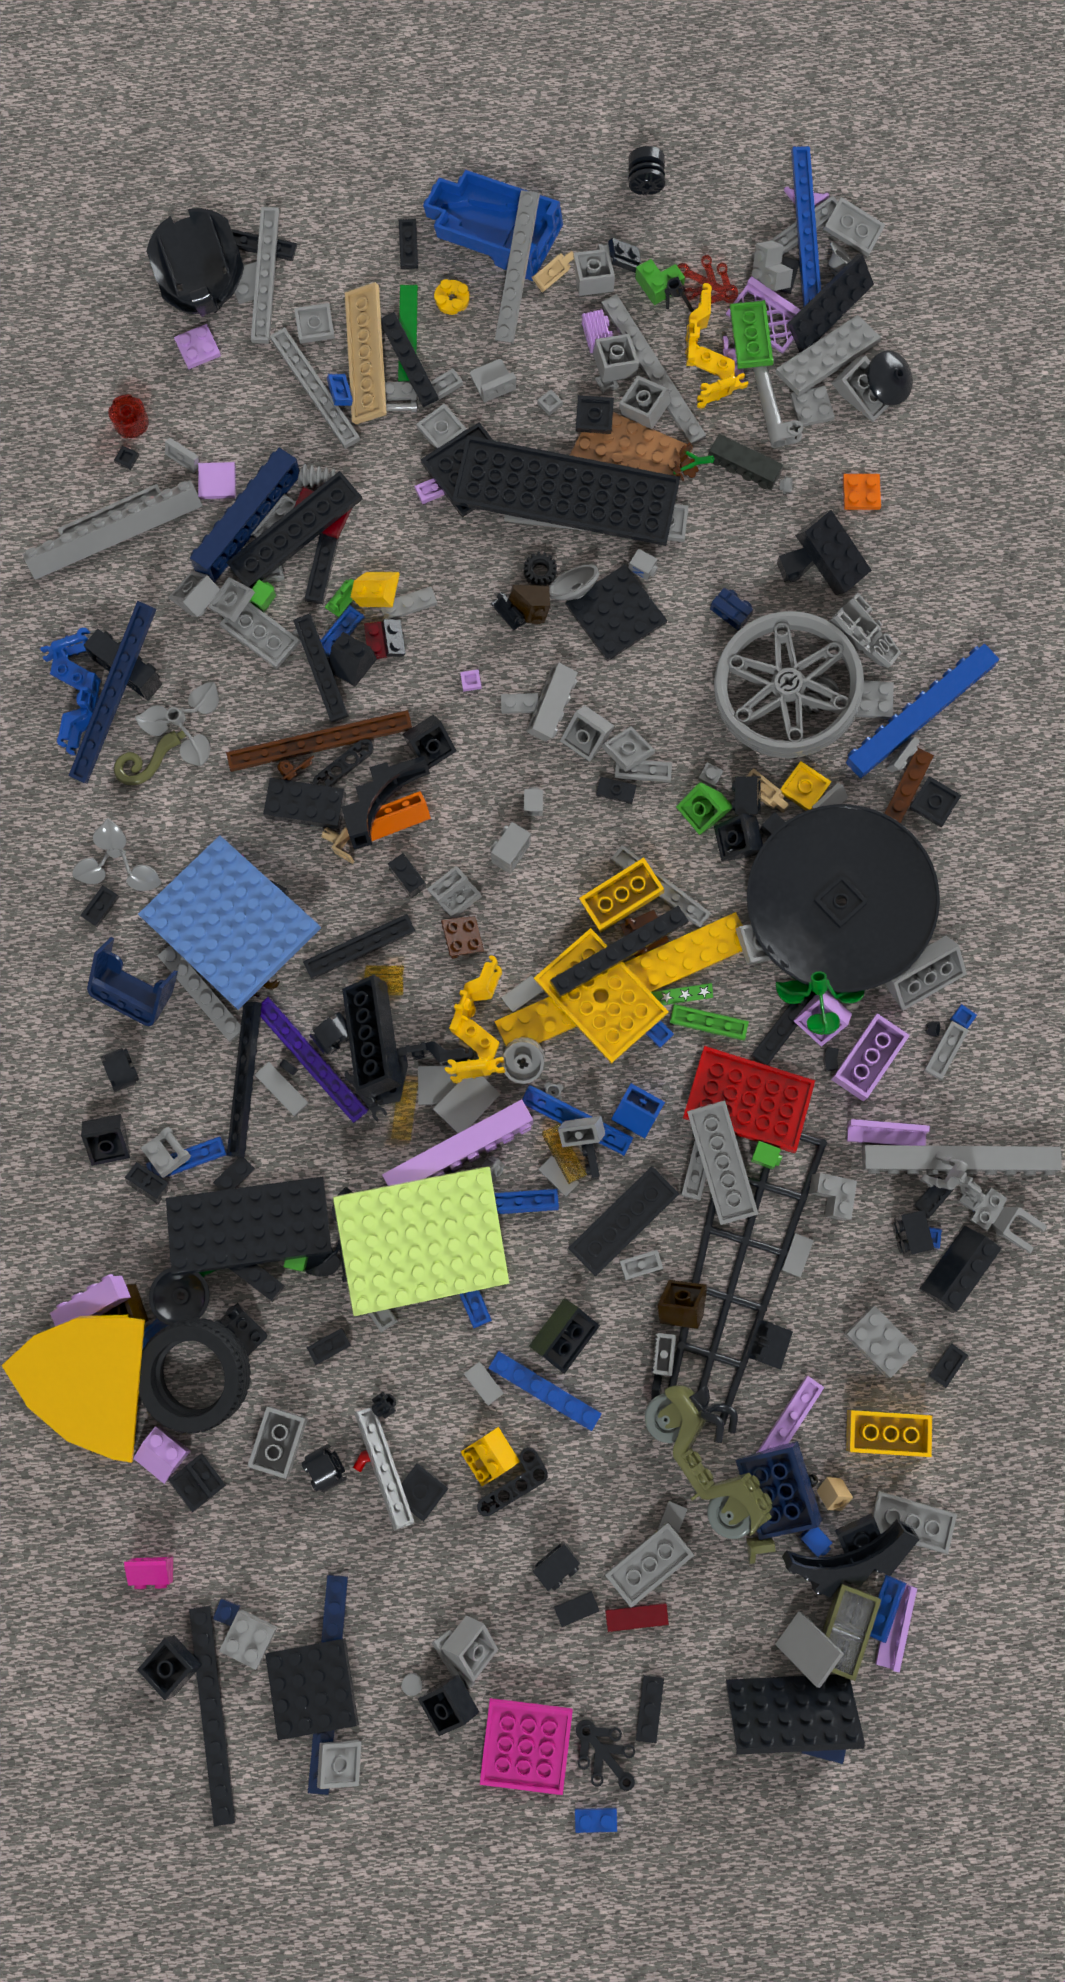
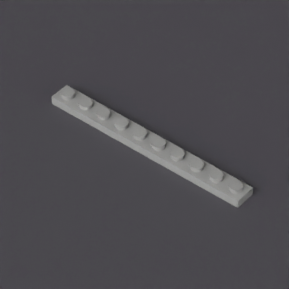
M616 294L602 301L601 306L619 334H630L639 360V366L648 380L668 388L671 402L667 410L687 442L693 445L706 438L705 432L618 295Z

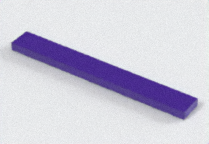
M269 997L261 1002L260 1015L263 1021L353 1123L358 1121L368 1112L367 1108Z

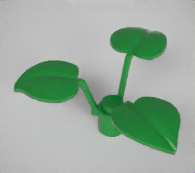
M824 972L813 973L809 986L799 981L776 982L778 996L789 1004L803 1002L805 996L810 995L811 990L816 995H819L821 1014H814L807 1019L808 1029L819 1035L832 1034L840 1026V1019L836 1013L830 1012L825 1014L823 994L826 993L827 989L830 990L835 999L839 998L843 1003H856L863 998L865 991L835 992Z

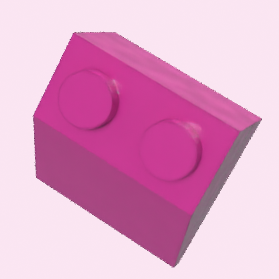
M173 1557L131 1558L124 1562L128 1586L134 1585V1589H146L147 1585H155L156 1589L167 1588V1585L173 1583Z

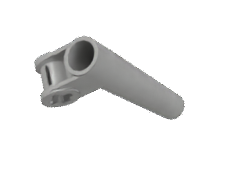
M767 366L753 367L771 447L777 448L800 442L803 424L798 420L782 423Z

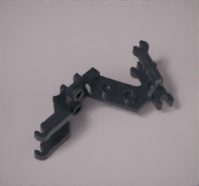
M435 1041L421 1042V1044L397 1048L402 1085L370 1099L358 1092L357 1094L364 1100L372 1112V1117L378 1122L380 1121L376 1116L378 1111H382L385 1116L388 1115L386 1110L380 1107L381 1105L401 1101L408 1069L407 1057L419 1060L425 1058V1055L430 1053L441 1066L449 1065L448 1060L450 1059L456 1062L467 1061L468 1059L473 1060V1050L471 1047L468 1049L469 1053H465L464 1048L445 1050ZM345 1071L344 1076L346 1080L355 1087L354 1073L352 1076L348 1071Z

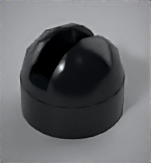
M928 1022L926 1024L928 1030H925L926 1034L938 1037L940 1034V1022Z

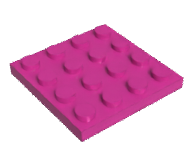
M490 1698L480 1785L563 1795L573 1708Z

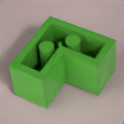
M652 259L636 267L635 279L653 305L666 299L665 289H667V283L670 279L679 277L684 286L685 276L676 264L660 272Z

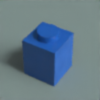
M819 1527L805 1530L798 1536L817 1557L820 1555L823 1557L831 1550L829 1546L832 1542Z

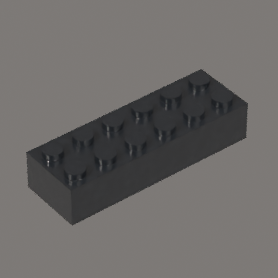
M373 974L342 989L356 1092L369 1099L402 1085L387 982Z

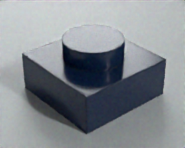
M222 1598L213 1619L231 1626L241 1606Z

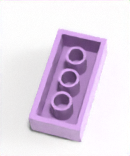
M876 1014L831 1080L861 1101H865L910 1035L879 1014Z

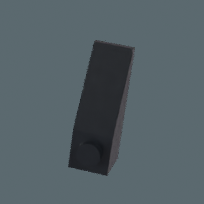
M804 548L779 555L777 561L784 582L799 580L814 565Z

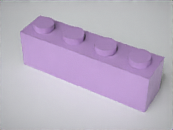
M113 1274L107 1275L101 1279L102 1282L88 1286L86 1288L87 1291L84 1293L81 1292L71 1297L72 1300L69 1302L58 1304L56 1306L57 1309L50 1313L54 1325H60L79 1316H101L131 1298L123 1277L113 1276Z

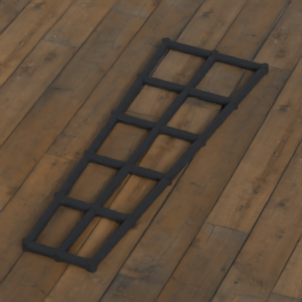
M801 1133V1141L817 1145L801 1193L768 1183L767 1179L770 1169L764 1166L759 1180L747 1176L750 1185L757 1187L754 1195L757 1211L759 1210L764 1190L798 1200L781 1248L750 1238L757 1215L748 1217L743 1236L713 1227L716 1208L711 1194L692 1283H700L710 1234L740 1243V1247L726 1293L707 1287L706 1295L724 1300L710 1349L707 1350L686 1343L689 1328L681 1327L673 1362L672 1376H670L668 1387L677 1385L684 1351L707 1358L697 1392L708 1385L714 1361L737 1368L724 1403L725 1405L732 1406L749 1360L745 1356L757 1318L764 1319L809 1194L812 1174H816L827 1145L825 1139ZM748 1246L778 1255L761 1303L734 1295ZM731 1303L758 1311L740 1360L717 1353ZM721 1412L720 1418L725 1426L729 1414Z

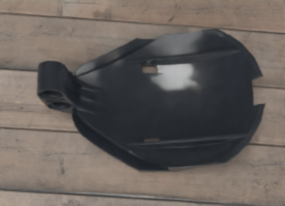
M192 208L188 209L190 217L177 222H173L171 216L164 220L152 234L146 252L155 279L159 285L162 299L183 313L191 315L200 314L203 317L218 311L219 306L232 297L241 280L244 264L228 219L213 210ZM224 267H226L227 270L225 274L223 273ZM177 285H182L183 290L179 291Z

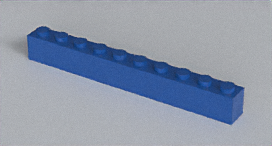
M985 643L980 648L976 646L972 649L968 658L965 659L963 657L956 663L957 667L955 669H948L942 675L943 679L940 681L935 680L929 686L930 689L926 693L922 691L915 698L916 701L913 704L909 702L905 705L900 715H893L888 720L889 724L885 727L883 725L874 732L876 735L872 738L867 737L861 743L862 746L858 750L854 748L848 753L846 764L860 779L996 666L1000 659Z

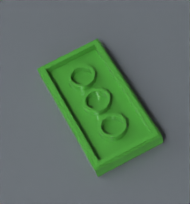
M765 300L730 304L737 369L773 365Z

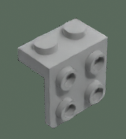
M501 359L470 372V376L484 403L516 390V377L513 372H508Z

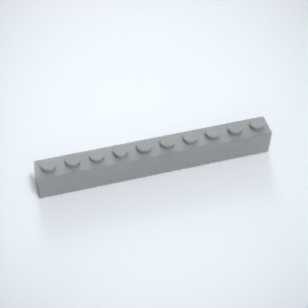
M191 480L188 482L183 481L172 489H165L160 494L149 496L140 503L130 504L124 510L114 511L108 517L98 518L92 524L80 526L76 531L64 533L59 538L53 541L48 540L37 548H30L23 553V557L32 576L36 580L202 507V504Z
M865 1145L862 1147L863 1171H868V1174H880V1171H887L888 1174L895 1175L899 1174V1171H907L908 1175H917L919 1171H926L927 1175L939 1174L938 1171H946V1175H948L953 1166L945 1165L941 1160H937L935 1156L938 1151L950 1158L955 1157L957 1160L967 1163L966 1175H978V1172H985V1175H997V1172H1004L1005 1175H1017V1172H1024V1175L1032 1176L1036 1175V1172H1043L1044 1176H1054L1056 1172L1062 1170L1061 1147Z

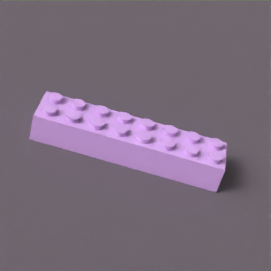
M521 1099L382 1175L387 1185L390 1186L445 1175V1172L450 1169L454 1172L463 1167V1162L467 1160L473 1162L480 1158V1153L484 1151L489 1153L495 1150L497 1144L502 1141L506 1144L514 1139L515 1134L520 1132L523 1135L530 1131L533 1125V1118Z

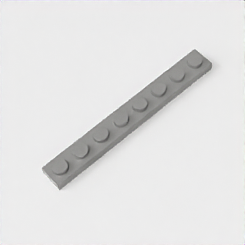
M521 190L495 335L496 341L514 343L540 194L537 192Z
M261 207L251 331L252 343L270 344L280 212L279 208Z
M286 328L272 334L270 340L344 449L359 442V435L340 407L334 406L331 394Z

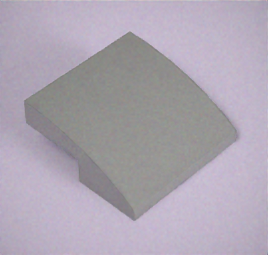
M457 866L427 888L428 892L451 919L456 918L482 897L481 893L469 882L467 876Z

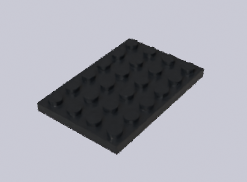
M830 1674L820 1688L816 1687L806 1676L726 1679V1691L736 1755L865 1748L851 1680L838 1674Z

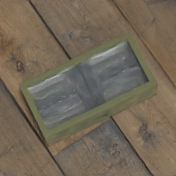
M843 1583L834 1593L822 1633L844 1653L832 1672L855 1681L881 1599Z

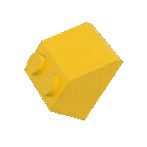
M365 572L354 580L351 598L360 607H393L400 573Z

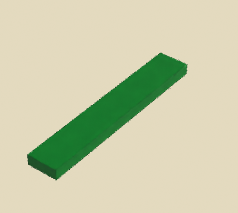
M400 285L399 321L417 354L418 285ZM398 360V382H409Z

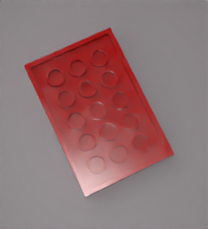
M704 1046L683 1119L689 1120L687 1113L689 1110L725 1100L735 1135L756 1142L761 1141L795 1154L816 1080Z

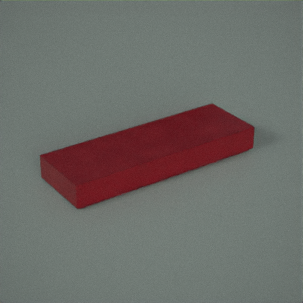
M666 1603L605 1610L608 1632L669 1625Z

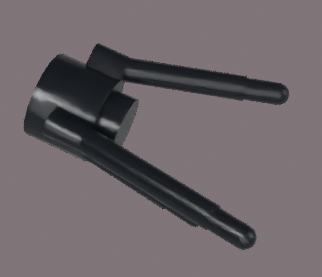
M679 277L672 278L667 283V289H665L666 309H669L670 295L673 297L681 296L692 313L694 309L685 295L687 290L679 280Z

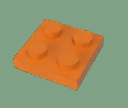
M843 474L844 510H880V474Z

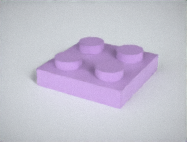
M207 324L174 337L188 370L221 356Z

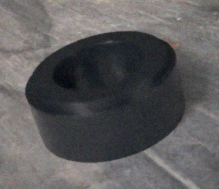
M284 1058L279 1063L284 1070L292 1075H295L299 1070Z

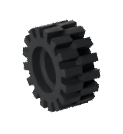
M537 552L536 556L534 553L531 554V558L528 557L527 562L525 561L524 563L525 579L531 585H550L555 580L557 573L556 561L552 560L550 554L547 557L545 552H543V555H540V552ZM537 565H544L547 568V573L538 576L533 572V569Z

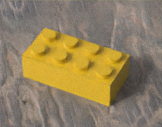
M643 857L580 897L579 900L601 933L662 895L664 888Z
M847 1410L846 1451L932 1457V1416Z

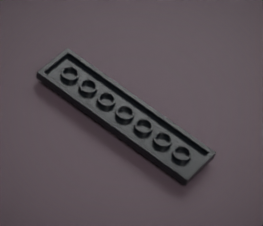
M339 471L226 563L241 582L252 589L258 580L262 581L363 500V498Z

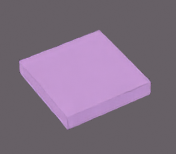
M235 462L198 463L199 499L236 498Z

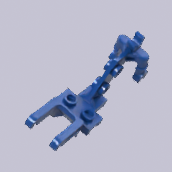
M84 627L80 628L76 634L66 635L64 638L53 641L51 646L40 648L43 653L49 652L47 656H43L46 662L53 659L50 674L80 691L77 694L76 700L81 708L63 713L57 738L58 745L63 748L66 747L67 753L72 756L76 755V752L72 749L79 748L81 734L87 730L99 699L98 693L101 679L95 673L73 663L68 658L86 651L83 645L88 638L84 635L90 634V631Z

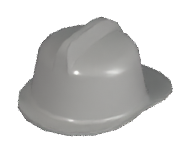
M831 242L830 246L833 253L828 264L831 267V272L836 276L852 259L841 246Z

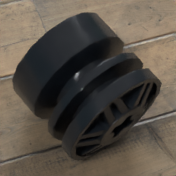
M643 146L636 148L629 154V188L632 192L638 195H653L662 191L665 187V155L663 151L653 146Z

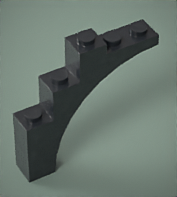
M425 755L392 766H388V763L385 762L369 767L373 782L356 787L359 802L341 807L354 850L372 845L371 832L374 819L388 798L408 783L430 774Z
M896 1519L879 1537L861 1548L845 1554L830 1557H810L786 1550L782 1558L786 1564V1569L790 1573L801 1575L805 1580L811 1582L813 1591L818 1595L823 1594L831 1598L844 1581L861 1587L874 1570L880 1574L885 1573L891 1576L920 1539L912 1526Z

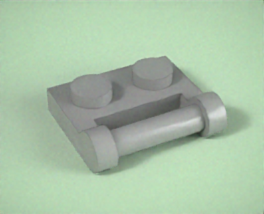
M410 381L385 382L386 402L411 401V403L399 404L386 403V412H417V395Z
M170 1127L164 1128L158 1136L141 1147L162 1178L184 1164L191 1157L189 1152L184 1150L173 1136V1131ZM167 1140L178 1154L177 1158L173 1159L162 1143Z

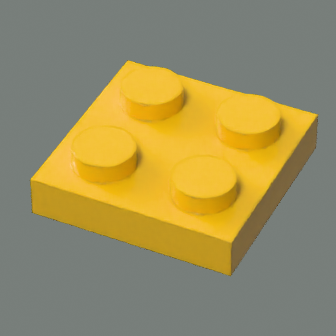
M800 761L780 790L785 797L807 811L813 809L812 806L819 801L831 784V781Z

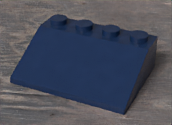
M798 1441L779 1445L735 1460L739 1474L750 1473L752 1476L754 1475L760 1483L759 1487L762 1492L768 1494L772 1501V1510L770 1511L772 1517L757 1530L759 1540L809 1530L820 1525L822 1518Z

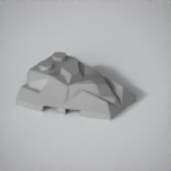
M857 593L834 614L829 622L847 636L855 649L863 650L878 665L889 668L901 652L889 634L885 633L882 635L880 632L882 623L880 620L877 622L873 620L869 615L873 611L872 608Z

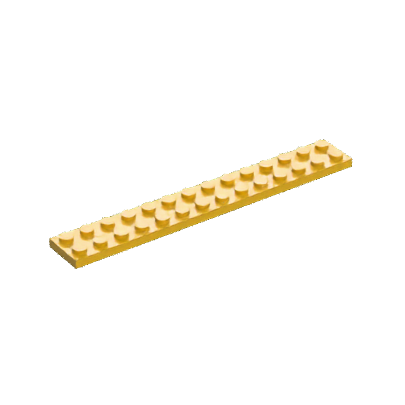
M735 912L626 961L624 964L650 992H654L742 952L736 928L743 925ZM598 989L593 994L594 1000L598 1003L606 1002L609 997L604 989ZM550 997L494 1021L505 1046L512 1040L520 1037L531 1038L540 1044L577 1027Z

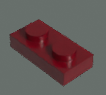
M382 621L364 623L366 645L371 647L377 659L387 658L381 626Z

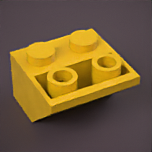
M499 1427L461 1451L462 1456L481 1486L494 1480L520 1462Z

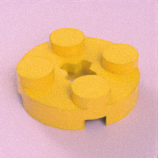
M444 279L436 288L434 299L441 312L455 315L467 308L470 295L466 284L457 280ZM454 294L457 298L449 300L448 295Z

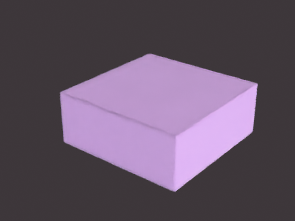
M479 670L460 672L463 692L482 689Z

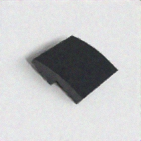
M202 1453L168 1479V1482L191 1513L226 1486Z

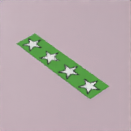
M712 983L651 992L662 1005L713 998Z

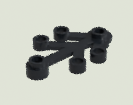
M590 1720L580 1721L576 1726V1735L581 1740L580 1756L577 1760L578 1767L585 1770L590 1766L588 1758L590 1742L595 1748L594 1770L591 1775V1783L595 1787L603 1784L602 1763L604 1760L618 1777L619 1787L624 1791L631 1790L635 1785L633 1775L629 1772H624L610 1753L622 1754L626 1758H632L635 1755L634 1746L629 1743L625 1745L601 1743L596 1736L610 1737L613 1741L620 1740L622 1737L620 1728L596 1727ZM583 1728H589L590 1733L584 1735L582 1733ZM614 1730L619 1731V1736L616 1738L611 1735ZM627 1747H631L633 1749V1752L631 1754L625 1753V1749ZM586 1759L588 1761L587 1765H580V1760ZM595 1776L601 1777V1781L599 1783H595L593 1781V1778ZM626 1778L631 1781L628 1786L623 1785V1780Z

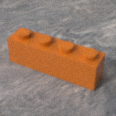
M421 791L385 804L380 808L372 825V841L431 819L427 803Z

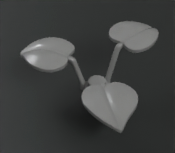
M214 682L205 683L191 692L188 704L194 709L181 708L179 710L176 707H171L167 710L163 706L155 705L136 716L135 719L138 725L152 736L165 734L168 730L167 724L169 723L179 726L189 738L180 746L182 759L189 764L199 767L203 766L210 755V743L202 734H197L192 738L183 726L185 722L184 713L197 712V710L201 714L212 713L219 703L216 684Z
M109 818L96 829L93 835L95 845L107 850L101 863L98 864L94 858H85L75 865L72 872L76 880L86 884H98L105 878L106 872L102 866L108 856L112 858L122 856L126 871L130 874L126 882L131 888L138 891H149L162 883L156 871L150 866L137 865L132 871L130 870L125 855L126 852L123 851L126 845V837L122 830Z

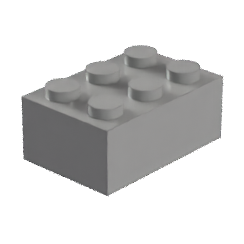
M875 1306L869 1307L843 1334L886 1378H891L918 1350Z
M267 1406L247 1467L284 1479L289 1478L308 1418Z

